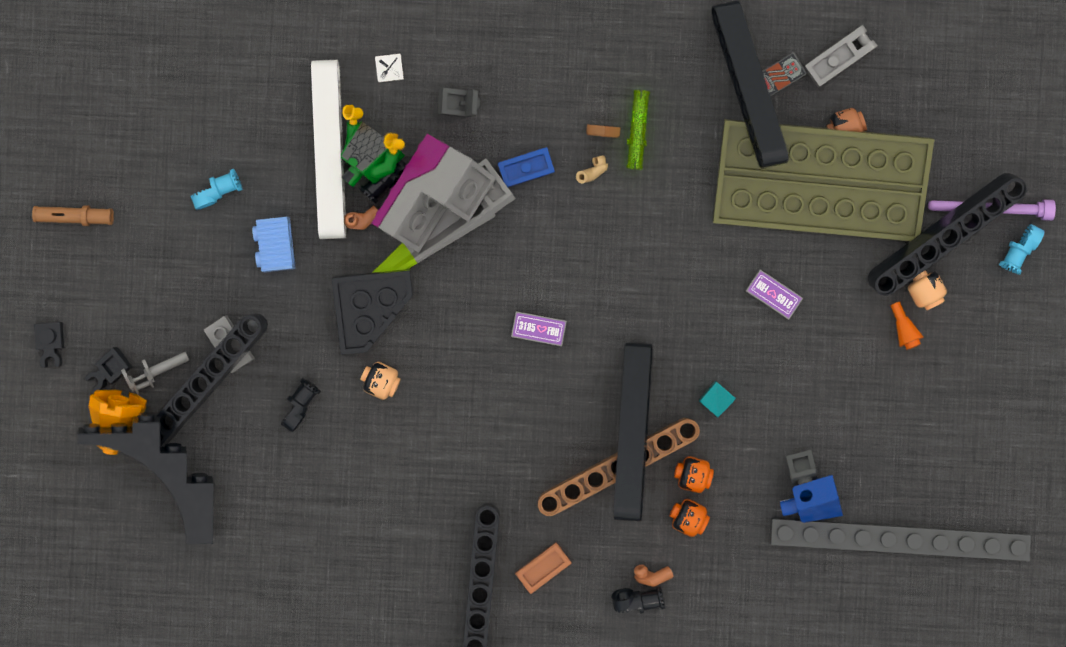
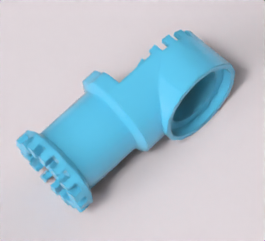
M234 168L228 174L218 178H209L212 188L197 192L198 195L194 193V196L191 195L196 210L217 203V200L221 199L224 194L234 190H243L240 180L237 181L239 177Z
M1032 224L1027 227L1029 230L1025 229L1027 233H1023L1020 244L1010 241V249L1004 261L999 263L1002 268L1006 270L1009 268L1010 272L1012 270V273L1021 274L1022 270L1020 268L1026 256L1030 255L1039 246L1044 236V230Z

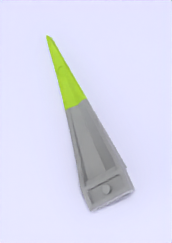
M484 159L479 165L495 176L496 179L470 221L467 222L446 209L419 253L402 243L372 273L411 268L494 218L496 212L516 198L488 160Z

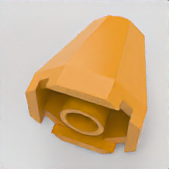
M116 389L96 390L94 395H90L89 399L92 423L99 424L100 427H111V424L124 423L127 424V427H133V417H138L139 413L145 412L147 400L130 392L129 398L121 396L122 391ZM97 446L100 449H102V452L105 454L116 455L119 452L106 447Z

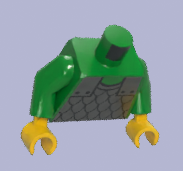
M345 105L342 110L343 117L350 121L347 122L346 140L341 158L350 167L341 178L351 187H354L362 176L373 184L377 183L381 178L395 172L397 163L405 156L400 151L404 147V141L397 139L398 135L388 133L383 137L364 122H357V120L363 117V110L359 107L354 108V105Z

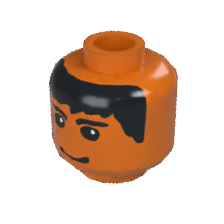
M688 456L684 459L683 463H677L674 478H678V486L681 489L702 493L705 489L710 488L714 469L710 468L708 461Z
M685 499L681 504L675 503L669 515L673 518L672 527L689 537H694L697 534L701 535L710 519V516L707 515L706 507L691 499Z

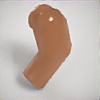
M373 205L365 213L349 212L344 217V224L350 229L364 230L372 224L378 209Z
M638 565L634 568V578L636 581L651 587L658 586L673 578V573L669 566L655 573L648 571L645 565Z

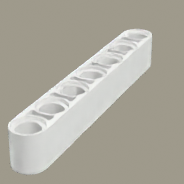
M317 60L311 62L318 234L319 239L346 238L347 232L344 224V217L346 215L345 182L341 178L344 175V160L341 158L343 135L340 68L338 60Z

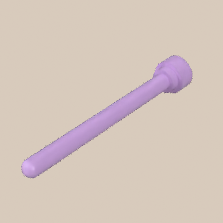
M1042 200V202H1037V204H1014L1002 214L1036 215L1041 220L1053 221L1056 205L1054 200ZM930 201L928 209L931 211L951 212L963 202ZM986 203V208L990 207L992 203Z

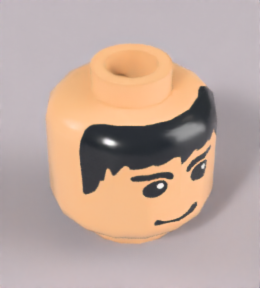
M924 270L913 278V282L908 285V291L919 308L925 307L926 310H929L945 301L943 297L947 294V289L936 272L928 274Z
M376 362L371 368L366 366L360 380L364 381L363 389L366 393L385 400L388 396L393 397L401 379L398 378V371L381 362Z

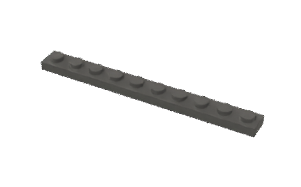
M771 518L770 544L1030 561L1031 535L828 521L803 523L801 520Z

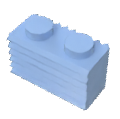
M278 217L256 220L257 226L252 227L254 241H258L259 252H255L257 267H261L262 272L296 269L290 218Z

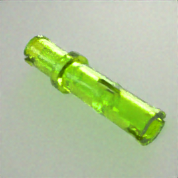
M634 90L630 139H627L629 150L626 168L634 169V163L636 162V170H643L644 147H647L645 135L650 92L642 90L641 97L640 90Z

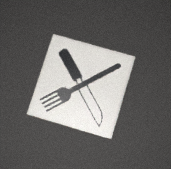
M401 54L375 57L378 82L404 79Z

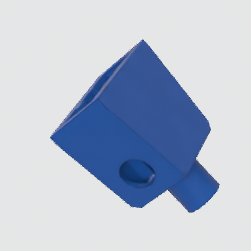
M833 475L794 486L792 488L794 498L780 501L783 516L798 513L803 523L843 516Z

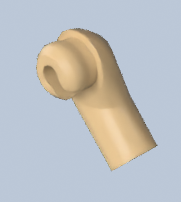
M605 156L594 157L592 159L594 167L579 171L576 174L577 181L581 184L591 182L607 171L608 164H606Z

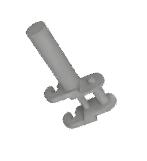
M183 352L149 368L144 359L142 360L145 367L144 374L136 378L128 376L125 369L121 371L132 392L136 391L138 395V390L149 385L154 388L153 383L155 380L153 377L190 360L186 352ZM147 378V381L138 385L135 384L136 381Z

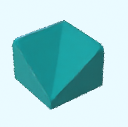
M714 381L698 401L716 417H719L736 398Z

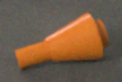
M896 302L890 305L897 320L896 327L899 346H905L906 350L921 345L920 339L924 338V336L909 317H906L901 303Z

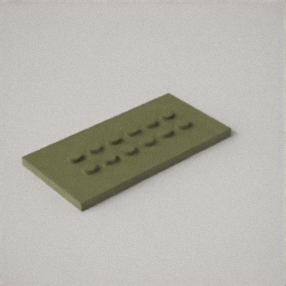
M724 119L713 223L911 241L921 234L935 139L779 124L788 150V163L761 169L758 165L745 121Z

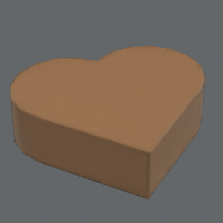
M587 124L586 129L587 135L615 138L620 137L621 127Z

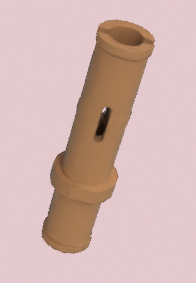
M34 206L32 219L33 222L80 223L82 226H89L90 224L112 225L114 211L113 209L90 208V206H82V208Z

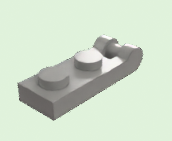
M863 25L804 66V69L818 88L877 47L875 41H871L867 36V30ZM856 39L862 46L859 50L852 43Z

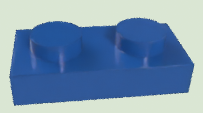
M547 147L498 163L503 182L507 187L555 173Z

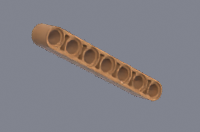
M682 418L647 437L648 457L646 458V466L695 441L700 432L698 424L690 418ZM685 423L692 424L694 428L692 435L689 437H683L680 433V428ZM663 435L669 436L671 444L667 449H660L657 446L658 438ZM618 453L540 494L538 498L540 512L546 516L556 515L616 483V473L611 470V465L617 460ZM598 472L602 475V482L599 485L594 486L588 482V477L591 473ZM575 484L580 488V492L576 497L571 498L565 494V489L568 485ZM546 497L555 498L557 501L556 507L551 510L545 509L542 506L543 499Z

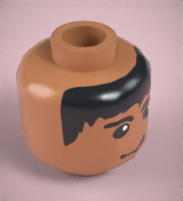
M848 108L832 114L830 117L831 124L826 125L829 129L857 132L867 131L862 112H857L854 108Z

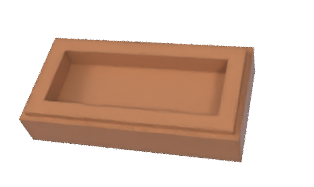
M555 542L516 571L515 574L528 592L532 594L572 564V562L558 543Z

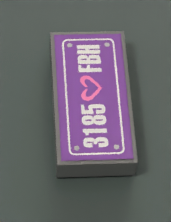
M761 269L745 290V292L787 320L790 319L803 299Z
M516 312L511 337L562 346L567 321Z

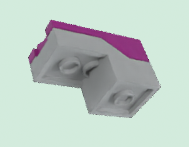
M427 134L418 145L417 151L410 162L405 166L397 183L390 190L382 207L377 211L372 224L419 253L446 209L469 222L496 177L474 160Z

